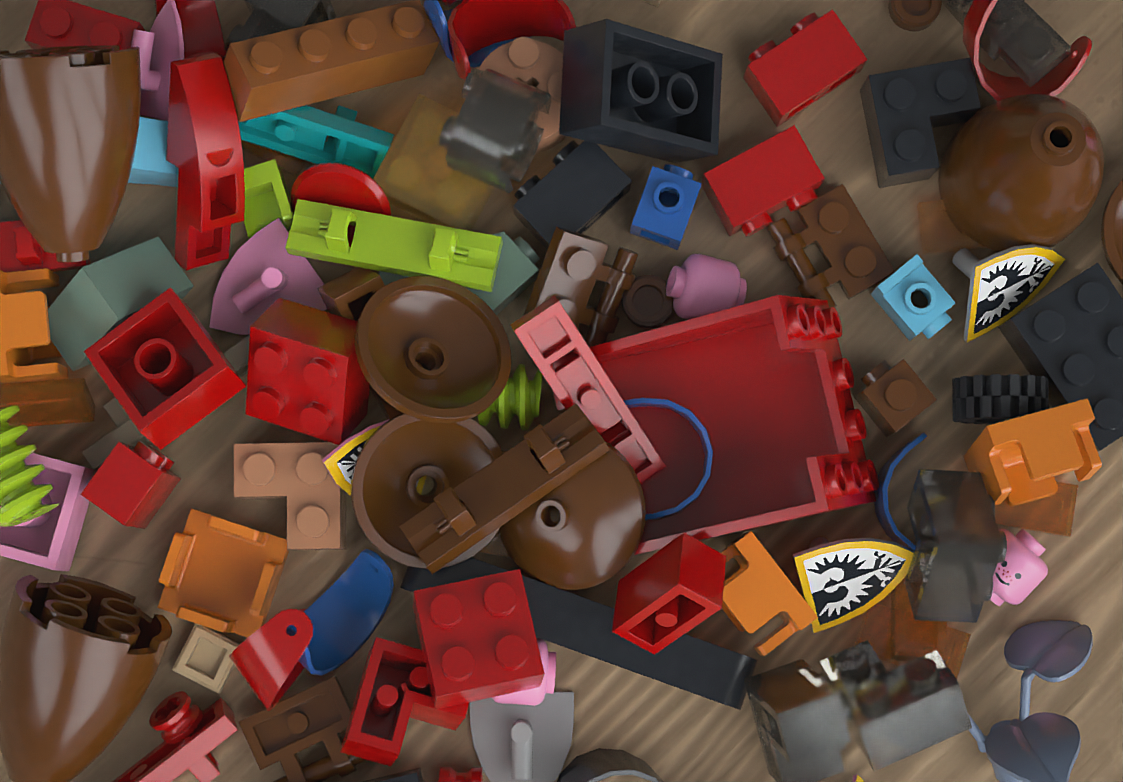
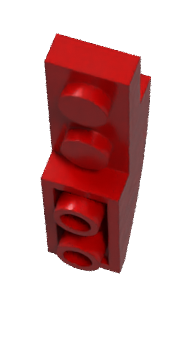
M216 53L172 61L170 63L166 160L179 168L175 260L185 270L229 259L231 224L244 221L245 182L241 136L230 83L222 58Z

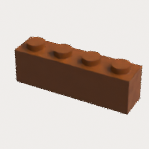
M411 0L231 43L223 64L230 83L237 119L239 122L424 75L440 43V39L420 0Z

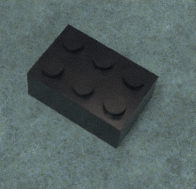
M609 19L565 30L559 134L672 163L718 155L723 54Z
M1096 263L1007 320L998 328L1029 374L1044 376L1049 379V404L1052 408L1088 398L1095 419L1089 424V430L1097 451H1101L1123 436V299L1099 263Z

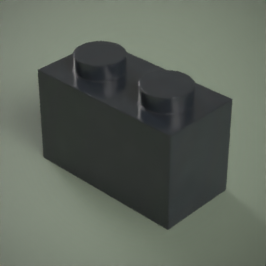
M575 140L571 141L553 158L552 162L556 167L542 179L537 175L532 176L514 194L518 199L513 205L514 215L547 250L556 226L583 234L630 191L632 180L596 143L583 141L578 145Z

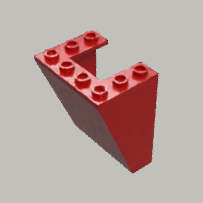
M776 295L589 347L623 400L637 398L665 399L689 409L706 428L713 449L710 477L698 499L679 514L659 520L645 521L643 536L634 556L658 551L683 532L699 541L876 502L874 491L879 487L878 475L873 462L870 459H866L862 439H865L867 434L866 424L861 411L858 408L854 409L850 388L854 387V374L848 359L842 358L838 338L842 336V324L837 310L834 307L829 308L827 300ZM567 353L553 362L554 368L575 356L576 353ZM554 393L557 410H566ZM652 406L628 408L666 466L640 483L645 500L646 514L674 508L696 491L703 477L705 454L700 437L686 418L669 408Z

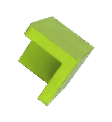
M273 159L245 168L244 224L248 237L251 238L277 218L280 219L287 231L290 230L294 212L284 175L277 161Z

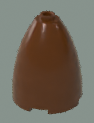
M119 45L60 46L19 50L16 53H9V50H0V181L8 199L27 230L45 252L56 253V261L78 262L90 259L89 251L98 249L101 246L115 220L124 197L134 162L139 131L141 104L139 47H127L125 50H119Z
M1025 94L1002 99L977 112L960 127L950 140L939 168V192L943 207L949 219L961 234L964 232L978 244L994 250L996 253L1014 246L1030 244L1052 248L1067 238L1083 222L1099 194L1104 173L1103 145L1094 124L1088 116L1078 107L1064 99L1046 94Z
M64 574L60 575L58 582L38 583V578L27 575L16 583L0 641V749L8 776L13 782H70L103 753L123 729L141 702L165 653L172 634V627L164 615L154 614L153 618L142 612L140 608L133 604L136 599L135 596L103 583Z

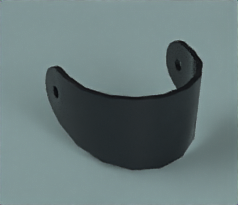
M598 748L576 756L559 774L557 782H599L608 777L620 775H635L652 782H663V780L645 761L624 750Z

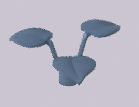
M1061 620L1035 622L1017 629L1006 641L1004 655L1010 667L1024 671L1021 676L1019 719L1004 720L994 724L988 736L982 733L966 710L956 708L960 702V693L957 687L950 683L933 679L912 681L887 694L868 718L869 729L877 730L890 740L900 744L927 746L946 738L954 730L955 720H959L977 741L979 751L986 752L998 781L1069 782L1071 770L1081 747L1079 729L1072 720L1055 713L1040 712L1029 716L1031 682L1035 675L1048 682H1060L1076 674L1085 665L1091 654L1093 646L1092 632L1085 624L1081 625L1078 622Z

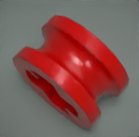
M184 691L175 692L165 698L150 715V726L156 731H162L161 737L167 744H175L184 740L198 727L203 717L201 708L195 704L190 705L191 698Z

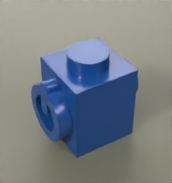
M665 164L663 169L652 166L631 225L630 234L678 250L702 183L692 180L694 174L684 168Z

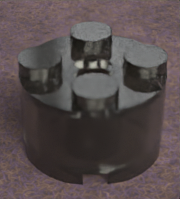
M474 67L468 74L462 89V98L465 101L458 117L451 115L447 119L440 135L439 145L448 149L446 161L450 169L510 193L513 191L510 178L520 182L537 151L544 129L538 127L536 121L539 111L549 115L551 95L548 92L495 70L486 69L482 71Z

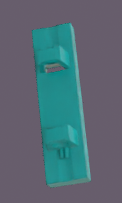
M305 105L243 122L238 121L241 140L315 164L340 163L352 166L369 175L377 183H379L394 137L392 133L355 122L357 111L338 105L335 115Z

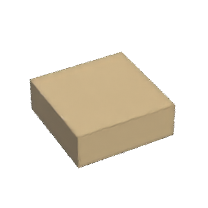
M195 623L172 670L216 693H221L235 666L229 655L240 643L211 628Z

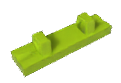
M297 199L292 226L285 248L291 255L407 277H437L466 288L492 292L503 241L500 236ZM348 225L356 226L351 247H349L347 238Z

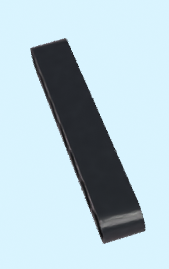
M472 557L459 564L441 568L434 574H431L425 568L408 566L400 588L413 592L507 572L508 570ZM522 576L536 637L741 710L758 660L687 634L682 635L654 655L612 632L614 608Z

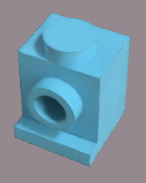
M918 254L878 285L870 294L909 341L920 332L927 339L931 338L952 320L946 311L956 304L922 264L924 261ZM921 291L927 298L928 304L925 308H917L912 304L910 299L912 292Z

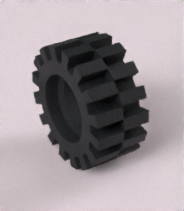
M1019 374L973 375L953 378V421L965 424H995L1049 409V379L1044 376H1019Z

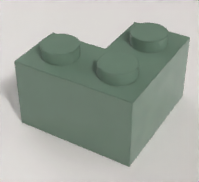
M159 236L82 267L48 308L51 341L74 372L91 364L83 352L168 288L171 287L183 299L194 285Z

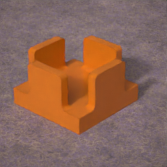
M50 269L8 273L0 270V383L13 388L34 386V382L68 378V368L59 363L33 365L35 360L62 357L50 338L48 308L50 306H47L46 294L41 291L26 292V290L60 286L59 275Z
M1088 398L985 427L963 457L970 476L978 474L990 506L1001 504L1005 499L1009 506H1016L1052 496L1058 491V485L1054 476L1074 471L1077 480L1081 482L1090 479L1102 467L1101 459L1089 430V424L1095 419Z
M191 508L183 532H176L174 534L159 578V583L165 584L157 608L176 614L175 617L220 632H231L248 638L265 624L289 553L287 539Z
M752 531L741 534L720 551V553L726 556V562L734 557L739 564V569L724 580L721 608L736 629L740 632L754 633L777 614L783 621L779 627L753 646L760 656L767 655L795 632L803 630L818 618Z

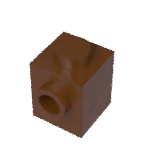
M904 359L892 367L886 360L877 365L861 378L866 388L854 397L886 437L896 433L937 400Z

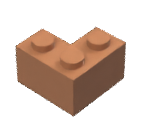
M331 442L234 444V497L242 500L287 499V549L295 551L347 550L346 492L335 483L322 461L324 457L339 445Z

